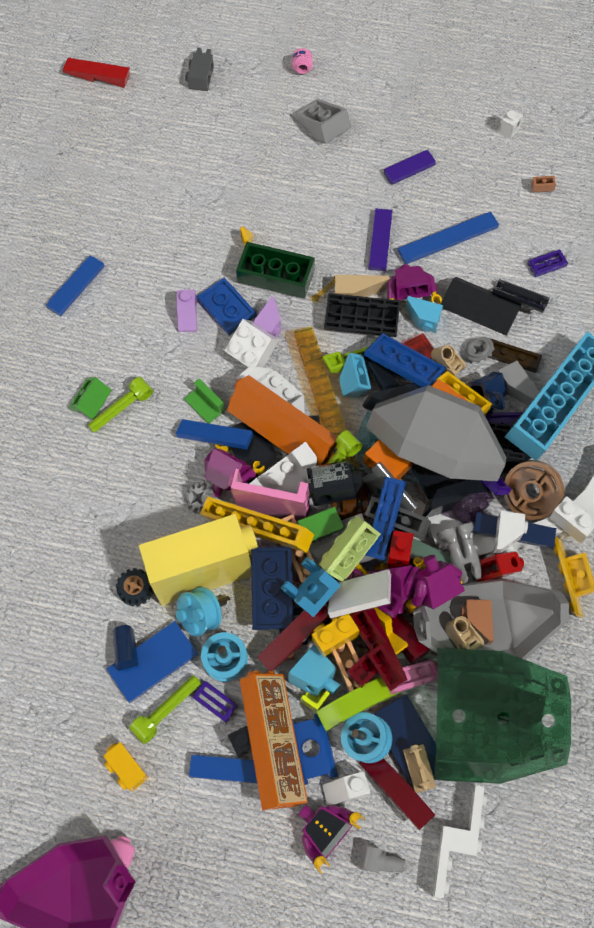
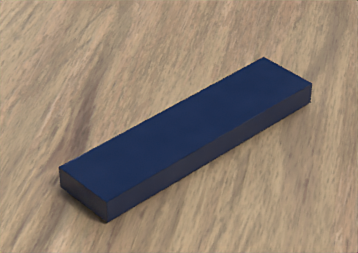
M476 513L473 533L496 538L498 517ZM528 523L527 533H524L517 542L553 549L557 528Z

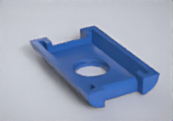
M314 714V719L295 724L293 721L304 784L308 785L307 779L328 774L329 779L339 777L328 732L325 731L318 715ZM308 740H314L319 744V753L314 757H308L303 752V745Z

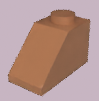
M466 600L464 605L461 606V616L469 620L470 624L484 640V644L491 645L494 641L491 600Z

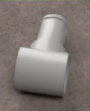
M363 846L361 870L376 873L384 871V869L404 872L405 859L388 856L385 852H382L383 849Z

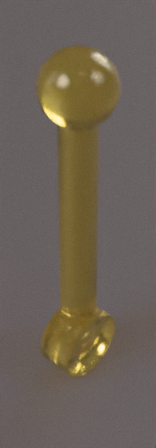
M335 276L317 295L312 296L313 302H318L319 297L335 283Z

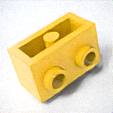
M346 614L332 618V622L326 626L322 624L315 628L312 640L322 657H325L358 637L359 629L351 616Z

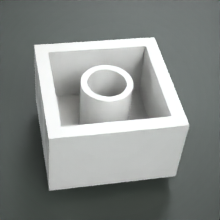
M242 319L224 351L247 367H264L279 339L254 322Z

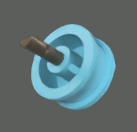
M198 587L193 592H185L179 596L176 618L192 636L203 635L206 630L211 631L219 627L222 619L220 607L226 605L227 601L231 599L229 596H225L217 600L211 590L206 587Z
M222 632L211 636L205 642L201 651V661L210 677L220 682H229L237 679L244 673L248 664V654L243 641L238 636Z
M360 712L345 722L341 731V743L343 749L351 758L364 763H375L382 760L390 751L392 732L389 725L382 718L371 713Z

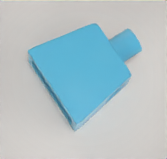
M314 644L289 671L288 682L315 697H318L324 689L335 695L341 687L339 683L333 680L336 676L335 665L326 656L322 657Z

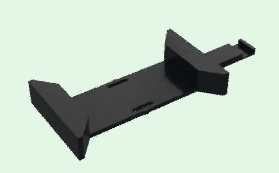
M364 356L365 363L381 391L370 393L362 404L363 408L372 411L377 403L422 388L415 383L399 386L390 369ZM414 464L411 467L428 498L422 516L427 518L483 501L492 493L480 480L463 481L462 479L449 478L418 464Z

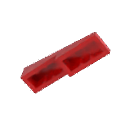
M68 57L63 67V72L91 82L98 79L125 88L130 76V67Z

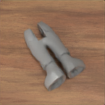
M472 522L456 527L457 533L462 540L461 544L464 548L465 558L457 541L454 527L437 532V537L440 540H446L449 544L447 547L450 551L451 562L462 571L461 581L463 584L468 582L465 567L470 566L475 580L481 578V564L473 544L474 541L470 538L471 532L474 529Z

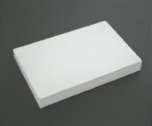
M389 569L338 582L341 586L329 599L328 614L330 618L390 604L391 573Z

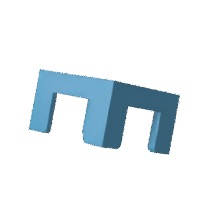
M307 556L301 565L311 574L298 589L289 581H286L281 586V589L314 617L341 584Z

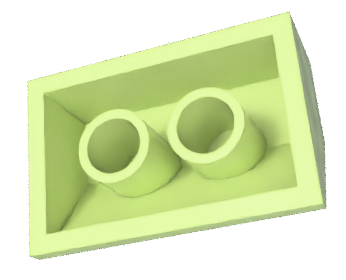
M356 515L355 518L348 522L347 528L342 535L335 539L332 548L322 556V561L319 565L336 579L346 581L381 533Z

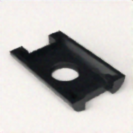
M499 279L497 286L492 291V294L541 313L544 312L550 299L547 296Z

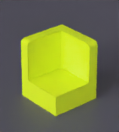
M323 691L318 697H315L307 692L305 695H302L301 703L316 713L323 708L330 698V693Z

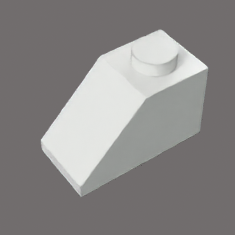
M500 511L497 518L494 555L501 554L519 541L524 533H527L528 522L525 521V514Z
M364 771L322 785L327 805H338L368 796L371 793Z

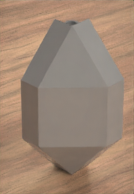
M429 385L377 403L366 425L398 457L449 478L498 481L506 464V456L480 406Z
M497 579L462 584L465 589L464 592L434 610L422 605L413 612L414 629L418 641L463 671L523 663L569 621V602L563 593L508 579ZM466 600H491L494 641L491 645L484 644L483 647L477 648L472 652L470 658H466L460 654L455 644L446 634L445 625L447 622L461 616V606L464 605ZM456 624L457 630L460 631L459 626Z

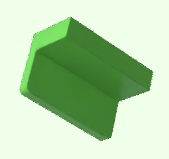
M96 377L86 378L68 408L73 412H82L89 419H94L109 396L111 389Z
M199 378L194 382L195 390L185 397V401L210 424L225 411L224 402Z
M335 507L298 520V525L304 526L315 534L312 541L343 530V524Z

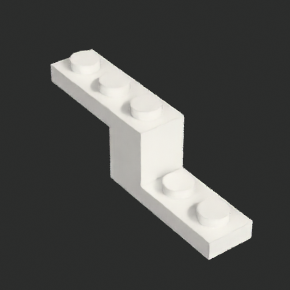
M475 785L472 788L468 830L448 826L441 827L432 897L444 899V894L448 895L450 881L446 880L447 870L451 871L452 857L449 856V852L475 857L477 852L480 853L482 839L479 838V830H483L485 819L481 812L482 806L485 807L487 802V793H484V787Z

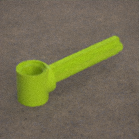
M141 376L135 378L130 383V391L88 424L94 433L134 401H145L153 394L154 390Z
M350 431L342 432L336 439L337 451L327 464L344 461L346 457L356 455L360 451L362 444Z
M194 675L191 676L148 717L142 715L135 719L130 725L129 730L143 745L148 743L157 733L156 726L200 686L201 682Z

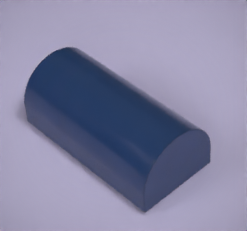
M121 625L114 628L113 641L117 670L121 671L138 666L134 629L129 625Z

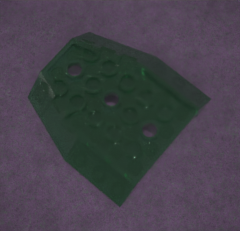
M437 648L438 672L434 780L501 784L567 765L571 747V695L566 675L503 651ZM460 709L464 711L465 718L462 722L454 721L453 712ZM500 712L508 713V723L499 724L497 716ZM546 714H551L554 718V723L550 727H545L542 723V718Z

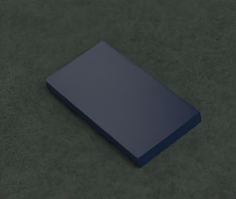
M258 547L252 549V630L286 629L294 621L293 599L281 589V586L286 581L293 585L292 548Z
M407 694L373 713L389 725L392 732L390 751L413 790L414 787L403 753L404 749H408L413 745L419 746L424 744L434 780L451 771Z

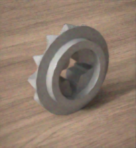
M478 337L470 341L465 349L467 359L480 363L481 360L486 361V358L492 356V351L495 350L492 340L488 337Z
M196 482L190 485L185 492L186 498L184 501L188 505L187 508L191 509L194 513H200L207 496L214 498V492L206 483ZM204 493L201 497V502H194L197 498L196 494Z

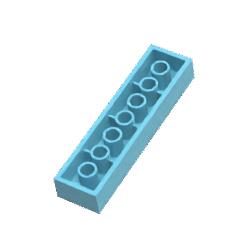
M587 331L577 342L505 436V438L534 460H538L546 452L594 386V336Z

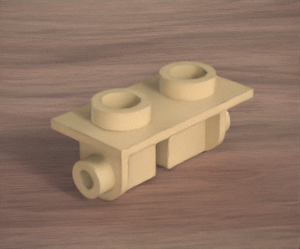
M424 744L419 746L413 745L408 749H404L403 753L415 792L419 793L436 788Z

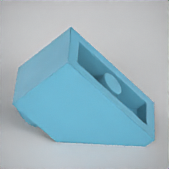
M408 296L406 309L417 327L427 332H436L443 305Z
M350 353L347 356L339 378L343 396L357 398L371 390L363 355Z

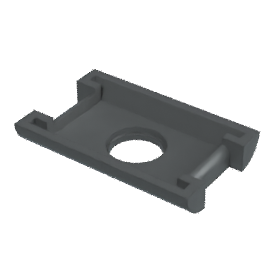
M378 462L371 468L372 472L366 473L364 469L360 472L362 482L376 498L380 499L381 494L377 489L383 488L385 477H394L381 462ZM404 489L400 507L412 512L418 507V504Z

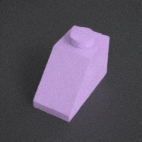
M195 289L177 290L179 332H197V297Z
M271 297L253 322L273 336L278 337L282 330L276 300L274 297Z

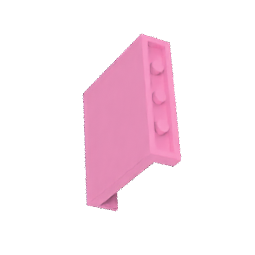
M239 469L235 470L234 475L231 474L229 487H231V492L237 506L280 519L293 514L296 522L308 517L310 510L308 483L300 482L298 493L295 494L243 483Z

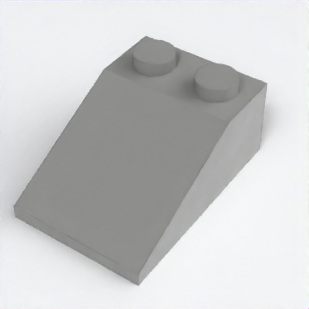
M316 99L292 113L293 117L315 139L324 143L331 142L333 138L344 134L346 130L351 128L347 109L321 99Z

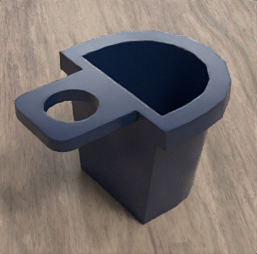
M490 372L480 379H472L466 384L492 403L487 414L491 415L494 408L499 410L505 408L504 397L507 392L503 373Z

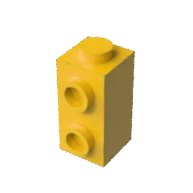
M113 743L106 749L107 753L103 756L106 759L104 765L111 774L115 771L119 777L117 782L124 791L128 789L133 792L149 779L148 775L123 743Z

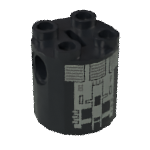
M350 460L307 468L308 479H311V483H308L309 493L312 495L314 507L357 499V492L363 486L360 470L352 465Z

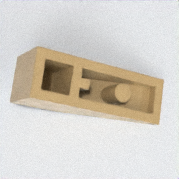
M335 275V294L368 297L386 290L389 276Z

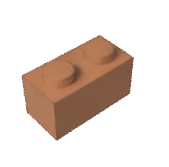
M555 176L533 177L531 182L532 192L554 191L556 186Z

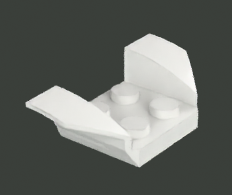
M248 367L237 377V379H242L250 375L305 414L303 394L278 372L273 371L272 368Z
M304 442L249 484L297 494L300 482L311 483V479H308L307 468L316 466L317 456L308 444Z

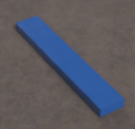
M490 211L399 247L398 253L403 262L409 264L497 229L499 223Z

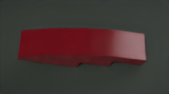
M384 758L375 763L359 762V765L398 809L406 815L418 831L435 816L427 804Z

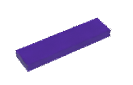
M375 208L369 270L386 271L393 210Z

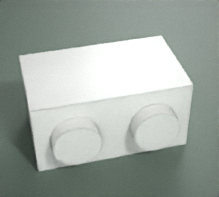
M567 496L556 507L549 518L580 544L594 530V518Z

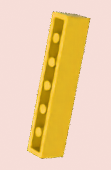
M207 496L200 515L211 522L236 514L239 526L251 524L256 537L304 553L308 552L315 535L304 526Z

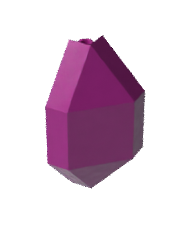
M107 835L59 843L0 883V919L20 928H117L136 882Z

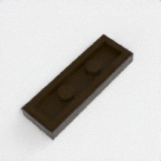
M491 339L495 350L492 351V356L487 358L506 364L518 361L524 370L533 373L537 372L542 358L541 354Z

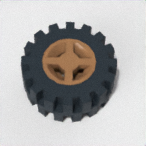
M133 568L131 571L128 569L126 573H121V578L118 577V584H116V591L120 599L132 607L134 605L138 607L142 603L146 604V600H150L151 594L154 592L149 583L147 573L142 569L137 570V568Z

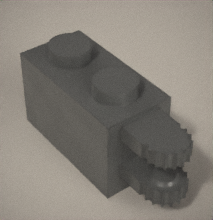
M197 48L196 53H193L192 59L189 60V72H186L185 76L189 89L208 91L214 69L211 49H207L206 54H202V48Z

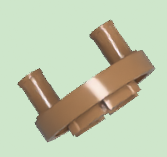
M529 460L516 465L509 471L504 481L511 488L510 493L504 495L507 505L514 513L525 514V519L540 520L548 517L562 502L564 497V484L561 476L556 469L543 461ZM528 484H535L538 487L539 495L536 498L530 497L527 494L526 487Z

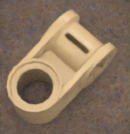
M450 345L434 348L431 352V359L446 367L445 372L449 371L455 377H457L461 370L466 368L464 360L460 358Z
M459 616L445 625L446 634L462 656L470 658L473 651L484 646V640L466 617ZM456 624L459 626L460 631L457 630Z

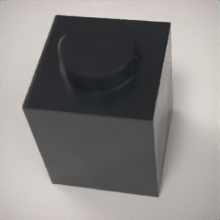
M247 726L228 735L238 758L252 752Z

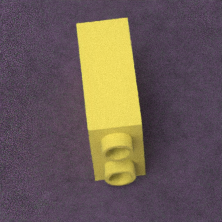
M236 514L139 545L149 583L162 606L178 601L181 594L193 592L198 587H206L212 590L251 577V550L258 548L251 524L240 527Z

